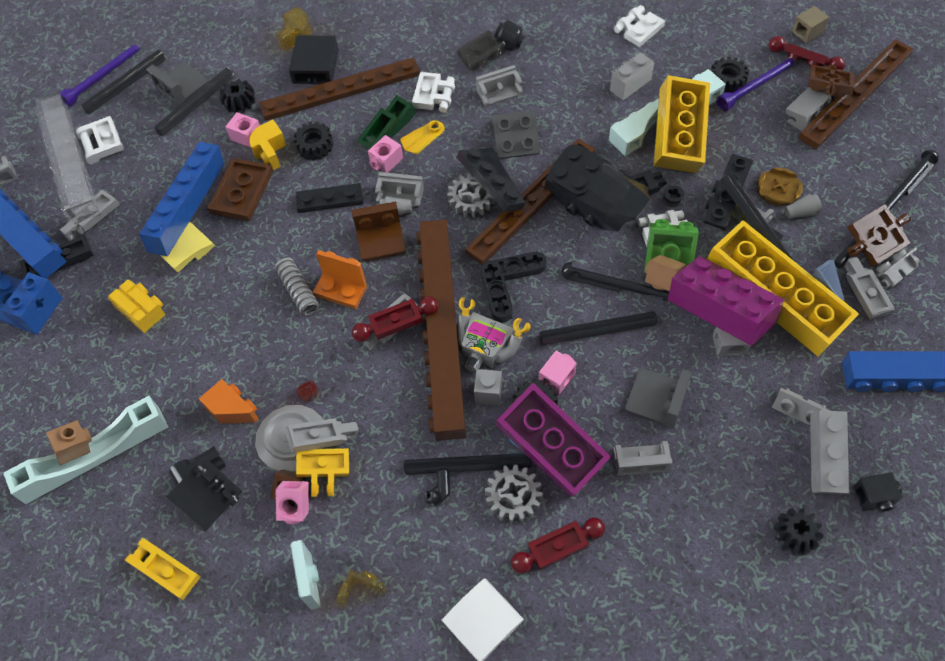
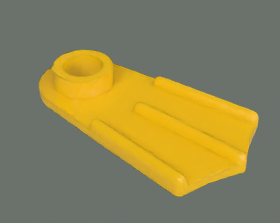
M434 120L402 137L400 141L404 150L417 155L443 133L445 129L444 124Z

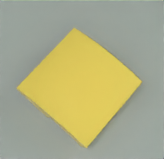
M189 221L169 256H160L177 272H180L194 257L199 260L215 245Z

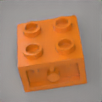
M318 250L316 256L322 276L313 291V295L357 309L367 289L361 263L354 258L347 259L337 256L330 251Z

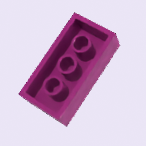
M701 256L697 257L672 278L668 300L750 346L778 322L784 302L783 298Z
M534 383L495 422V425L569 497L575 496L611 457Z

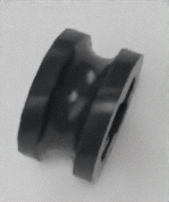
M675 185L667 187L663 196L664 203L670 207L680 206L684 198L683 189ZM672 194L677 195L675 199L671 198L670 196H672Z

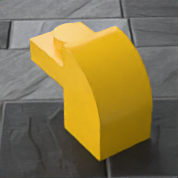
M271 120L260 125L252 132L250 146L256 160L261 158L264 164L272 165L273 170L281 167L275 151L285 147L286 143L283 133L275 121Z

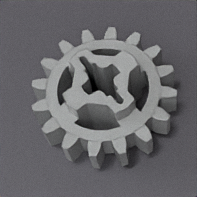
M470 173L467 174V178L460 175L459 181L453 180V186L448 187L449 193H447L450 208H455L456 214L462 211L464 217L471 214L475 218L478 212L480 215H484V209L490 211L491 204H495V200Z
M514 465L513 470L509 471L508 467L504 466V473L501 474L496 470L494 471L495 480L491 478L487 480L490 487L485 488V495L489 496L486 498V505H493L491 513L494 515L499 512L500 521H503L505 517H509L510 524H513L514 518H519L520 522L523 523L524 515L527 514L532 518L534 515L532 508L536 510L540 508V503L537 500H542V492H539L541 482L534 483L536 474L528 476V468L526 467L522 471H518V466ZM504 482L505 484H504L503 488L498 489V487L500 486V484H502V483ZM514 490V492L518 494V496L513 497V495L510 494L509 491ZM531 496L530 501L523 506V501ZM503 505H507L512 509L505 508Z

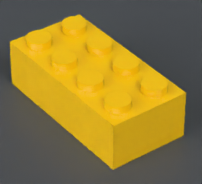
M668 75L661 85L654 167L697 173L705 164L710 82Z

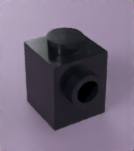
M892 472L862 477L853 486L862 511L878 509L879 513L893 510L895 508L894 505L903 498L901 485L895 480Z

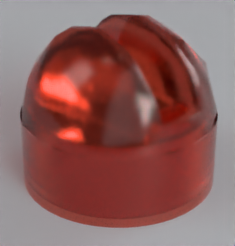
M310 380L300 385L296 392L302 400L311 401L309 397L313 395L316 398L318 389L314 381Z

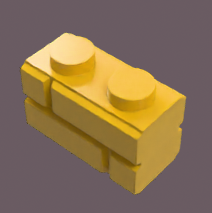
M126 280L119 286V289L114 290L108 295V299L113 306L143 333L148 331L166 315L161 308L164 306L163 303L155 295L149 297L147 295L149 293L148 290L141 283L135 285L131 280Z

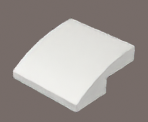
M486 578L467 593L442 619L444 624L478 661H484L524 620Z

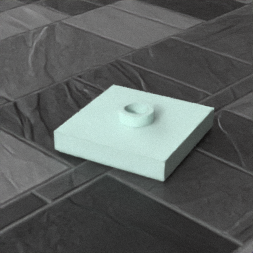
M302 540L291 542L299 597L311 610L320 608L316 583L319 581L316 565H313L312 555Z

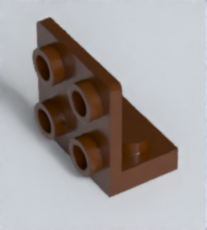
M396 201L351 210L360 256L363 262L406 253Z

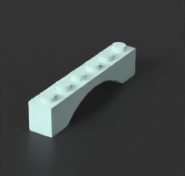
M709 69L701 74H697L693 78V80L710 82L709 105L716 102V98L724 92L726 84ZM659 99L648 103L644 108L631 113L627 118L614 123L610 127L609 141L624 156L642 146L647 131L657 121Z
M147 396L125 408L110 426L92 437V442L88 443L91 453L59 465L55 454L29 459L3 474L11 494L24 504H28L168 428V425L160 408L150 396Z

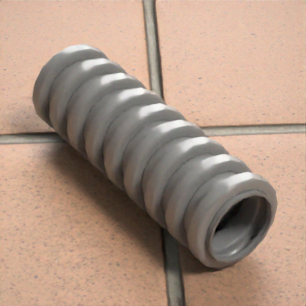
M288 257L279 260L275 265V271L296 304L297 309H299L300 314L306 316L314 313L318 309L319 303L294 263V260Z

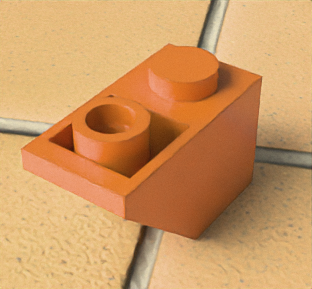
M223 379L199 398L205 409L220 424L255 423L259 420L255 413L257 407L248 398L244 401L240 397L242 394L233 383L228 385Z

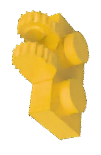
M349 448L312 449L296 452V477H311V497H317L319 493L317 477H328L327 494L329 497L334 496V477L349 476Z

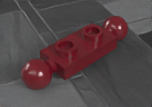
M774 36L769 41V49L772 52L785 51L789 53L788 58L797 61L800 58L807 59L808 65L820 66L821 64L828 66L833 64V66L835 65L840 70H843L845 67V61L842 57L835 56L829 58L828 56L786 43L785 39L781 36Z
M426 296L416 306L412 298L369 315L368 318L371 324H356L352 328V337L358 342H365L372 333H375L377 340L422 323L420 314H435L439 308L438 301L432 296Z
M597 517L587 519L583 528H580L577 521L567 524L529 542L528 548L530 553L523 551L515 553L511 558V567L516 573L525 574L530 571L532 564L535 562L539 570L551 566L588 548L589 543L586 538L598 539L602 537L605 532V525Z

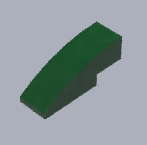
M396 95L386 109L380 108L357 139V143L369 150L385 135L392 139L410 122L417 113L416 109L411 103Z

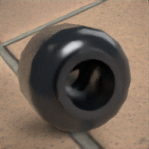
M506 20L504 23L500 22L494 34L496 43L510 51L514 50L516 46L520 48L525 38L522 35L523 28L509 20Z

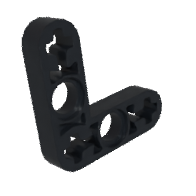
M530 252L488 261L482 265L481 278L491 315L495 321L500 323L507 322L513 315L512 303L505 281L542 273L546 268V257L543 253ZM533 260H537L540 265L535 266ZM524 262H526L527 269H524ZM512 264L520 267L516 272H511L507 268ZM489 269H492L494 272L495 280L491 281L490 273H488ZM494 288H500L503 293L499 296H494L490 291ZM502 302L503 309L505 310V314L502 315L499 312L498 303Z

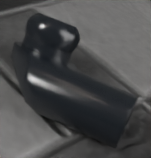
M449 470L437 471V486L430 492L428 490L425 492L424 500L430 506L440 505L450 495Z

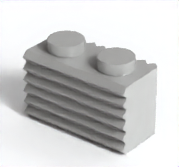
M638 53V55L632 57L624 65L618 67V70L612 72L610 91L622 100H625L652 80L654 62L644 54Z

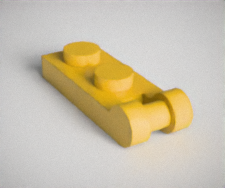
M142 537L137 544L139 547L133 554H129L125 561L184 600L200 579V576ZM149 552L150 555L148 556V558L145 560V562H142L141 560Z

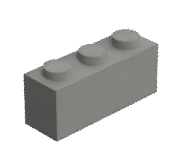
M819 410L810 414L812 493L848 494L847 412Z

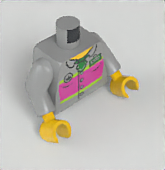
M462 297L459 300V307L462 313L459 314L456 330L458 345L462 348V355L468 358L464 367L468 371L476 373L482 364L494 368L497 363H502L513 357L523 339L522 334L530 330V324L527 322L521 330L519 328V324L522 321L521 318L515 319L512 328L475 312L470 315L469 311L474 309L475 301L471 299L470 307L465 308V297Z

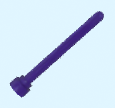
M132 45L73 89L69 88L68 90L64 89L58 93V96L63 103L71 107L77 102L78 95L139 51V47Z
M789 58L733 93L725 92L716 98L717 106L724 112L734 107L737 99L792 67L795 63L794 59Z

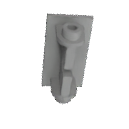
M916 247L907 251L904 248L891 256L893 258L892 261H886L876 268L877 273L875 275L879 278L880 284L884 289L894 287L904 276H907L918 267L919 259L912 254L917 250Z
M781 388L772 405V408L810 426V414L819 410L830 411L826 409V405L822 406L809 399L806 401L803 399V396L790 391L789 388L786 390Z

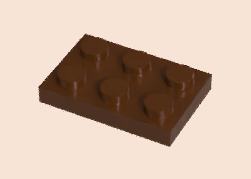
M232 158L207 207L209 213L251 221L274 171L272 165Z

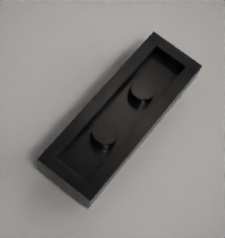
M361 183L297 191L298 213L363 205Z
M85 235L59 245L63 250V253L60 255L66 260V263L56 271L94 256L89 240ZM26 260L20 261L24 278L28 272L40 276Z

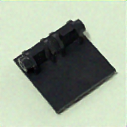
M203 457L166 497L203 530L207 531L230 505L233 506L238 502V496L242 490L207 458Z

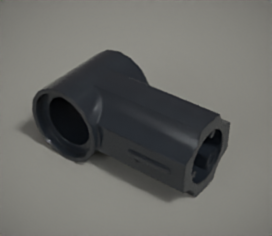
M213 446L192 460H181L172 465L169 473L176 486L203 457L207 458L219 470L224 468L226 465L216 448Z

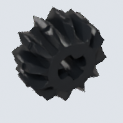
M238 79L235 82L231 80L229 84H224V88L220 89V101L228 112L233 110L236 114L241 110L244 113L245 108L251 109V105L255 103V92L247 80L241 81Z
M790 508L786 514L781 513L778 516L779 522L775 523L774 530L779 533L775 535V540H784L781 546L782 550L790 546L792 547V555H797L799 551L803 555H808L810 549L816 550L819 547L818 541L823 539L824 534L818 531L822 527V523L813 522L815 513L806 516L804 508H800L798 512ZM795 527L799 528V529H800L799 533H803V534H802V535L797 534L796 532H797L798 530H794V528H795Z

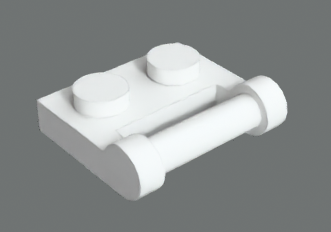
M111 116L81 126L76 130L78 138L83 143L86 152L85 158L88 164H93L103 157L124 150ZM91 134L95 135L99 148L93 149L89 138Z

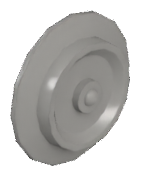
M286 405L272 411L263 419L256 432L255 447L259 458L268 467L275 470L296 471V452L291 453L285 434L286 426L320 421L323 418L313 409L303 405Z

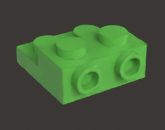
M657 219L655 223H650L644 273L648 261L659 255L682 262L688 266L695 259L699 234L698 228L693 227V223L686 221L680 222L679 225H670V222L664 219Z

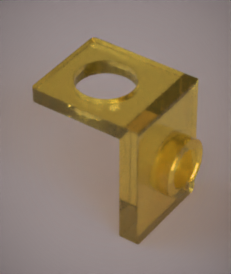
M349 570L335 601L339 607L344 608L355 583L384 595L387 589L384 583L377 581L378 577L367 571H363L360 574Z

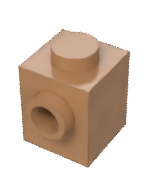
M659 255L648 261L645 268V273H647L645 282L652 284V287L655 289L670 291L672 278L683 270L686 264Z
M78 420L46 432L59 465L91 453L88 443L92 442V438L87 428H81Z

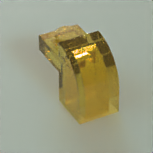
M298 6L282 16L285 28L276 34L282 50L286 51L289 48H293L296 35H312L308 15Z

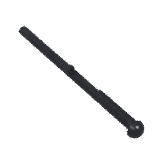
M929 149L921 154V162L884 203L889 211L904 194L909 195L938 162L939 154L935 150ZM855 239L835 259L834 263L837 268L840 269L851 257L849 254L853 251L848 253L847 249L856 244Z
M573 262L564 264L561 269L562 276L567 280L619 292V288L646 295H656L663 297V301H669L668 290H658L652 286L572 267Z

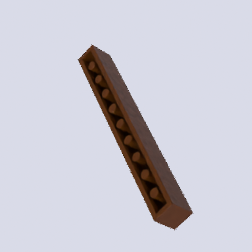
M447 219L420 222V231H416L417 245H421L422 249L417 250L418 263L423 264V269H419V281L424 283V289H420V298L422 300L426 296H432L439 304L435 314H421L422 323H427V329L423 330L424 344H428L429 350L424 351L425 366L430 365V372L426 373V385L431 387L432 395H427L428 410H433V418H429L430 433H435L436 441L466 438Z

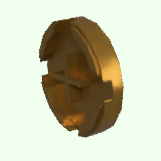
M776 167L771 168L770 171H764L757 181V191L759 196L769 204L788 206L796 202L801 196L803 183L801 180L799 181L793 171Z

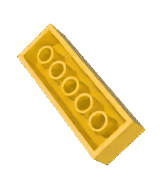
M744 220L712 248L707 258L716 265L783 298L784 302L777 323L818 357L859 315L858 312Z

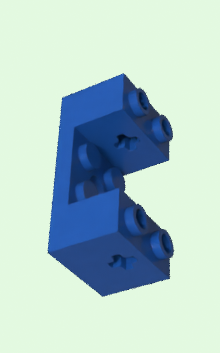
M0 270V322L37 335L63 297L46 278L28 272L25 278L20 280L6 275Z

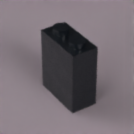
M296 35L289 66V73L293 84H323L333 81L339 51L336 36Z

